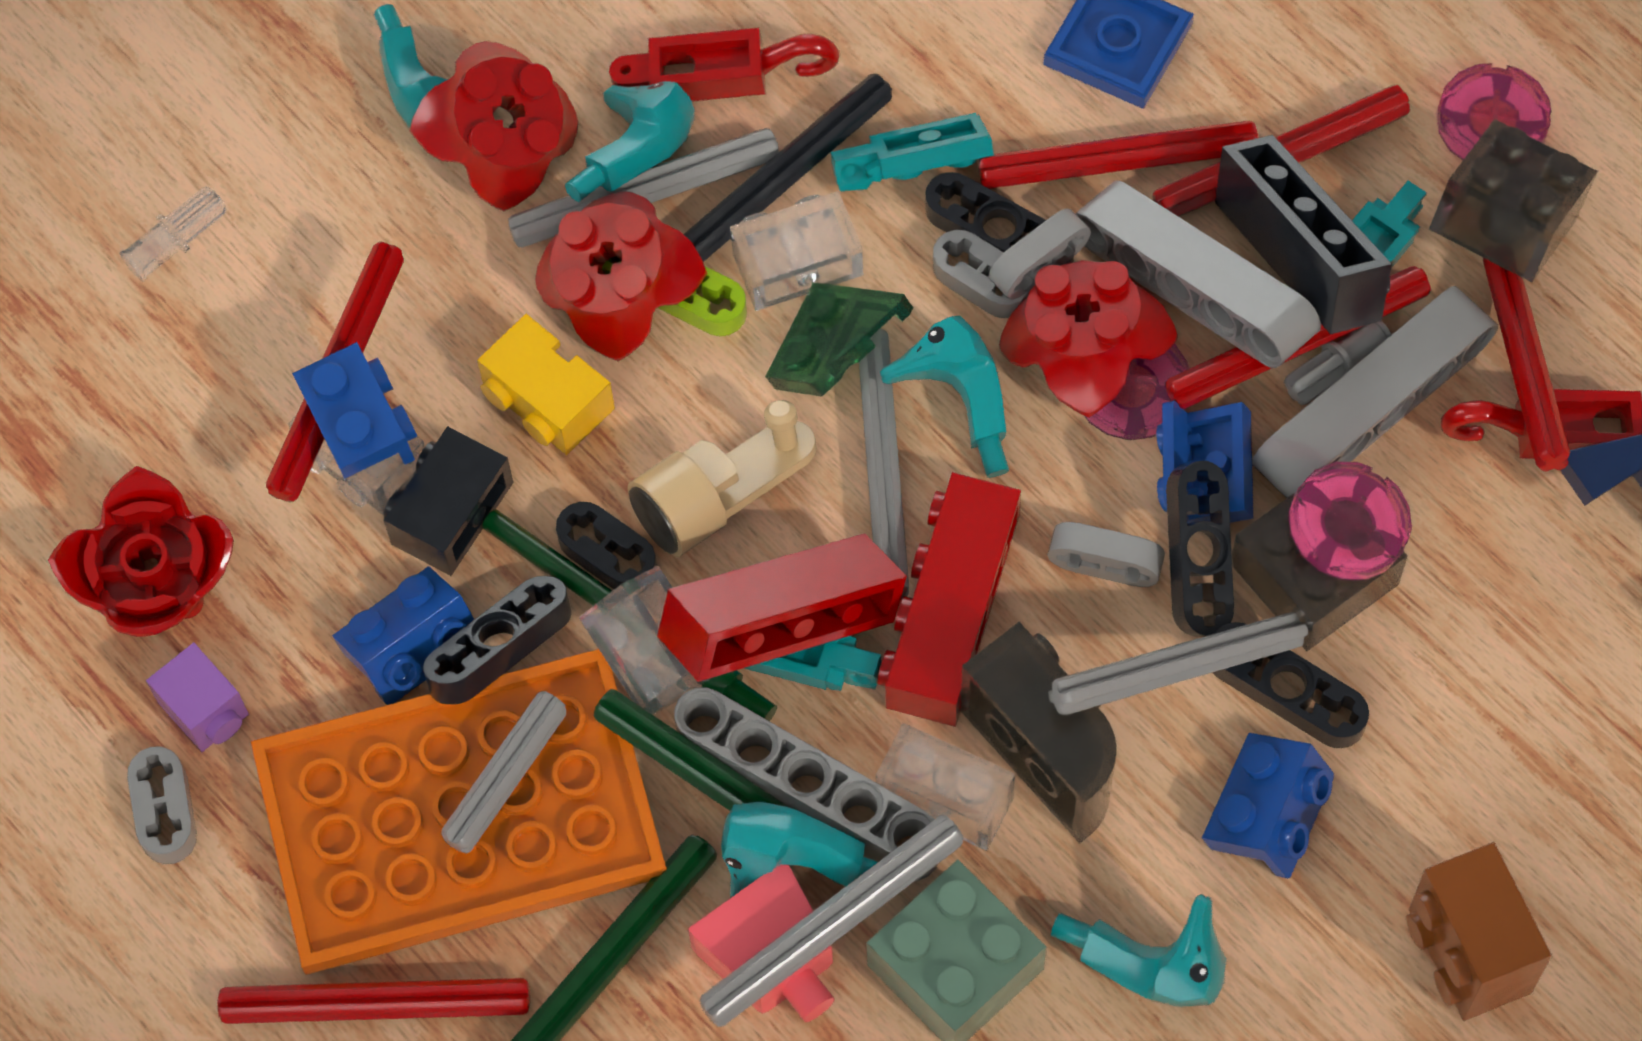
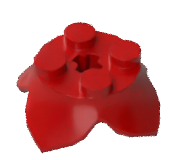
M483 41L462 51L455 62L454 75L445 82L433 87L421 100L413 116L409 131L420 146L431 156L440 161L459 162L467 169L470 186L479 198L504 212L533 195L543 182L551 161L556 157L565 155L573 146L578 132V119L566 92L552 79L550 71L545 66L532 63L528 57L514 48L497 42ZM499 107L507 110L513 118V123L508 128L503 127V119H494L493 113Z
M622 191L594 200L581 211L568 213L562 218L559 224V233L547 245L537 266L535 281L536 288L543 302L553 310L565 311L576 333L588 347L605 357L619 362L643 344L651 331L654 311L660 306L677 305L689 298L703 282L707 271L693 243L679 230L661 222L657 218L656 208L647 198L633 192ZM618 256L622 260L621 263L613 264L611 273L605 274L602 270L603 265L610 258Z
M1082 260L1060 266L1048 265L1037 272L1034 287L1012 312L1001 333L999 349L1011 364L1022 368L1033 364L1039 365L1043 371L1048 388L1056 398L1074 411L1090 418L1117 397L1126 384L1129 365L1133 359L1153 360L1164 355L1174 345L1178 336L1174 323L1164 306L1154 296L1136 285L1129 278L1128 270L1122 263L1116 261L1094 262Z
M136 466L109 490L102 504L99 525L93 529L75 530L64 537L51 553L48 562L66 593L76 601L103 614L108 625L117 632L134 637H145L178 625L182 620L196 616L201 611L204 604L203 597L215 587L225 573L233 552L234 539L230 530L221 519L211 514L193 515L189 511L181 492L169 480L150 470ZM156 558L158 564L153 569L145 572L140 571V569H145V560Z

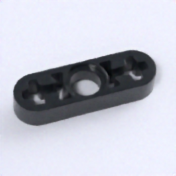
M942 173L934 177L926 188L925 211L927 218L934 226L944 232L952 230L971 232L1002 252H1005L1025 237L1026 233H1030L1046 221L1042 217L960 173ZM954 194L961 196V206L953 203L948 209L941 207V198L949 200ZM969 213L975 216L972 224L969 223ZM1001 217L1010 220L1016 230L1007 238L995 239L987 235L983 227L990 219ZM1074 257L1071 260H1069L1066 264L1073 263Z
M1195 461L1177 466L1171 472L1166 485L1172 614L1176 625L1184 633L1191 636H1209L1214 634L1221 626L1231 623L1234 615L1229 491L1227 478L1216 464L1209 461ZM1196 478L1198 482L1207 483L1208 487L1207 494L1201 495L1198 498L1196 495L1187 493V483L1196 481ZM1210 514V521L1187 523V515ZM1198 531L1205 533L1213 544L1212 557L1204 566H1198L1193 563L1187 552V544L1190 537ZM1213 575V583L1190 584V576ZM1202 599L1204 602L1212 603L1214 608L1213 615L1204 616V620L1202 616H1194L1192 610L1193 604L1202 602Z
M537 576L524 581L430 653L424 662L423 670L431 696L436 701L448 705L460 704L472 699L562 629L571 618V607L564 583L551 576ZM508 633L513 635L508 642L498 646L483 644L486 639L496 634Z
M1240 622L1228 623L1221 626L1214 634L1247 624ZM1291 650L1266 657L1270 661L1263 669L1261 681H1257L1253 677L1256 666L1261 667L1263 658L1213 672L1223 682L1329 747H1350L1357 743L1364 734L1369 718V707L1364 697L1353 688ZM1280 672H1292L1303 680L1305 691L1296 698H1283L1273 691L1270 680ZM1315 689H1319L1323 692L1320 703H1315L1313 712L1308 713L1305 710L1312 702ZM1341 707L1349 709L1351 711L1350 723L1343 722L1338 728L1328 723L1331 715L1329 711L1336 713Z

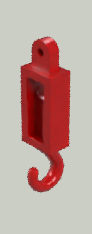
M758 27L648 38L649 53L624 55L616 58L609 67V74L612 84L621 87L647 86L664 81L676 82L687 93L691 101L766 95L765 75L777 66L797 56L812 54L822 57L814 62H800L795 68L796 74L801 77H812L831 71L838 64L840 52L833 41L817 34L796 35L764 48L760 28ZM695 64L694 72L665 75L666 65Z
M1553 389L1570 450L1642 434L1641 391ZM1519 399L1515 404V409L1484 400L1462 402L1448 409L1441 418L1442 431L1448 437L1460 441H1479L1485 435V431L1481 426H1464L1466 424L1487 423L1507 430L1518 437L1520 458L1534 459ZM1620 418L1622 433H1598L1595 430L1593 419Z

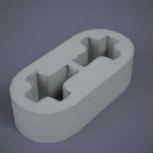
M1071 209L1060 210L1007 249L993 264L989 272V279L1008 299H1017L1034 287L1035 276L1041 268L1048 265H1064L1078 254L1087 243L1091 230Z
M952 230L944 233L937 239L933 247V271L936 278L943 285L989 314L998 318H1009L1030 292L1028 291L1023 296L1014 300L1008 299L1004 294L1002 296L995 294L996 285L989 279V272L993 264L1004 252L977 235L965 230ZM962 252L969 254L968 264L960 261L954 267L949 265V254L954 257L960 256Z
M1062 522L1054 528L1047 555L1053 564L1071 572L1131 586L1150 587L1156 585L1159 581L1165 552L1160 545L1142 537L1082 523Z
M161 746L149 747L133 757L128 767L127 779L136 835L143 850L153 861L161 864H175L184 860L193 851L196 844L197 831L188 777L179 757L172 750ZM156 766H163L165 772L169 774L163 777L165 796L162 797L156 796L149 781H147L152 777V768ZM168 813V817L175 829L180 830L172 834V843L168 845H162L157 837H152L161 833L160 814Z

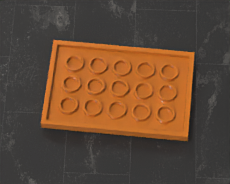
M606 647L503 674L475 697L464 703L454 705L443 704L436 701L431 694L250 741L300 963L305 975L646 883L651 878L660 876L667 870L633 745L598 722L594 717L595 707L602 696L610 689L617 690ZM545 691L560 699L565 704L566 716L472 851L462 853L448 845L441 835L442 828L537 693Z

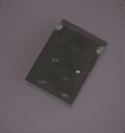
M1018 622L962 665L961 712L1080 844L1100 826L1108 810L1116 760L1115 735L1108 719L1099 709L1101 705L1068 715H1062L1057 712L1055 704L1050 703L1048 692L1052 690V682L1055 679L1068 676V674L1058 664L1060 663V658L1052 644L1039 633L1032 636Z

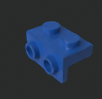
M356 342L292 373L344 479L399 453L404 465L415 461L408 441L418 436L404 407L400 405L393 409L390 408L384 394L393 390V387L378 357L367 362Z
M1175 400L1164 402L1162 404V424L1158 425L1156 431L1158 448L1163 456V477H1160L1157 482V494L1162 509L1167 512L1166 485L1171 472L1177 466L1184 463L1209 461L1216 464L1227 478L1230 523L1254 519L1251 411L1243 402L1187 413L1184 409L1180 408ZM1197 478L1196 481L1187 483L1188 494L1196 495L1197 498L1207 494V483L1198 482ZM1210 514L1187 515V523L1210 521Z
M428 566L418 574L406 578L396 590L374 606L356 614L346 626L333 634L332 637L341 652L369 679L380 699L386 705L397 702L426 680L423 665L429 654L475 619L462 596Z
M1248 733L1202 835V839L1211 850L1263 860L1276 876L1289 879L1298 859L1307 850L1309 834L1321 806L1330 797L1332 781L1334 779L1333 771L1310 743Z

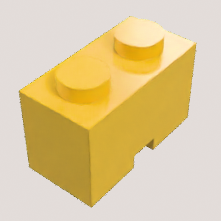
M526 313L477 359L483 382L480 388L485 397L499 410L506 411L510 408L523 419L522 424L526 431L543 446H548L552 443L565 455H568L615 409L611 382L578 355L574 356L569 362L555 352L561 346L560 341Z

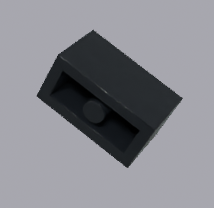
M447 426L438 441L429 442L420 453L416 463V473L406 488H398L392 494L386 504L383 521L391 545L452 576L482 531L484 520L491 511L498 507L514 481L508 457Z

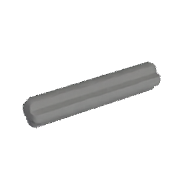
M545 691L537 693L442 828L441 835L448 845L462 853L472 851L566 716L565 704L560 699Z

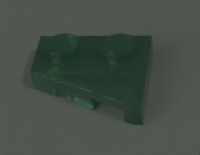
M813 282L765 377L775 390L822 397L843 378V374L851 365L860 362L876 347L870 338L893 316L903 322L911 314L914 307L907 297L900 293Z

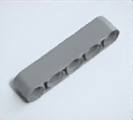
M1113 181L1075 213L1091 230L1090 237L1085 244L1088 250L1106 262L1116 261L1122 263L1127 268L1129 277L1270 368L1280 366L1321 329V321L1317 311L1301 294L1122 181Z
M1452 286L1446 289L1268 438L1254 455L1252 465L1294 504L1297 495L1304 486L1322 475L1340 472L1477 356L1496 334L1498 324L1458 287Z
M694 688L685 692L678 699L674 709L677 732L786 806L811 816L865 843L864 857L877 862L881 861L898 848L896 844L902 838L914 836L935 820L925 810L715 690ZM700 716H709L718 721V724L707 732H696L688 727L694 719ZM751 746H761L770 751V754L759 762H748L740 757V754ZM809 775L817 777L823 782L817 790L809 793L797 791L791 786L797 778ZM861 805L869 807L875 812L872 819L864 823H854L843 816L849 808ZM937 865L930 869L928 872H926L924 875H922L920 878H918L916 881L922 880L930 876V874L936 869Z

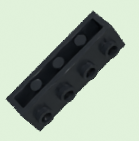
M1273 135L1223 146L1215 204L1286 285L1301 294L1312 304L1320 317L1323 327L1330 334L1382 321L1386 294L1390 290L1389 276L1392 264Z

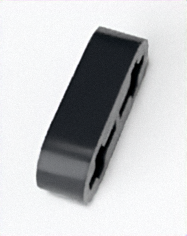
M591 502L570 504L561 511L556 522V532L561 550L568 558L622 594L634 595L641 593L653 584L657 577L656 555L653 546L644 537L600 506ZM590 523H593L595 537L601 542L600 545L585 535L575 541L572 527L577 525L585 528ZM615 552L629 561L638 555L641 570L637 572L635 569L629 568L623 574L620 573L619 561L612 553Z

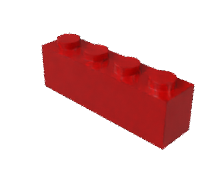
M952 472L946 493L936 490L927 525L935 527L929 545L923 543L918 545L912 565L911 578L919 579L913 598L902 597L895 620L894 631L902 633L896 652L888 649L885 651L879 670L877 684L885 686L886 709L956 727L1020 516V489Z
M863 533L668 589L657 637L696 681L700 682L893 623L907 575Z

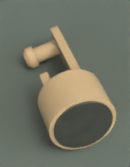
M778 400L769 404L764 411L767 427L727 454L714 443L701 440L683 453L679 451L674 452L629 482L628 494L633 510L646 532L659 547L674 557L682 556L726 526L729 517L811 462L817 449L815 435L809 426L797 421L796 407L791 402Z

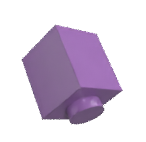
M194 642L146 680L157 703L201 753L213 743L221 744L230 739L241 727L242 720L249 715L239 692Z

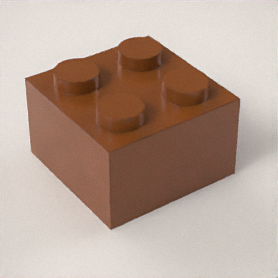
M1495 842L1424 870L1409 907L1410 914L1406 916L1409 932L1420 950L1428 948L1438 969L1434 971V980L1446 1005H1456L1462 1020L1466 1021L1532 994L1552 954Z

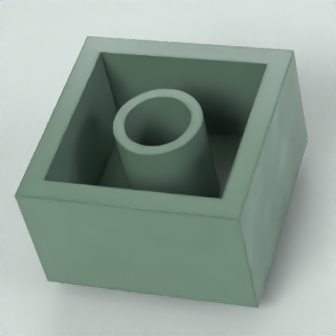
M958 859L866 942L867 966L941 1041H968L1044 970L1046 946Z

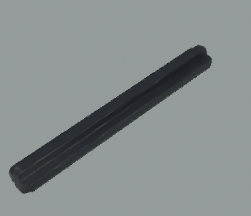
M877 73L868 75L685 232L684 235L693 243L703 262L892 99V88L889 83Z

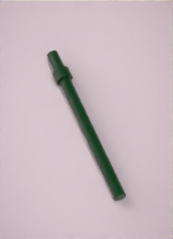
M495 509L488 514L484 520L483 529L551 577L562 581L565 587L689 673L657 637L660 623L499 510ZM737 670L700 681L702 682L701 688L715 690L768 721L776 713L777 705L742 682L743 674Z

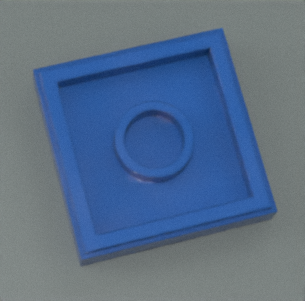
M1076 0L1046 50L1043 65L1144 109L1190 30L1194 14L1163 0Z

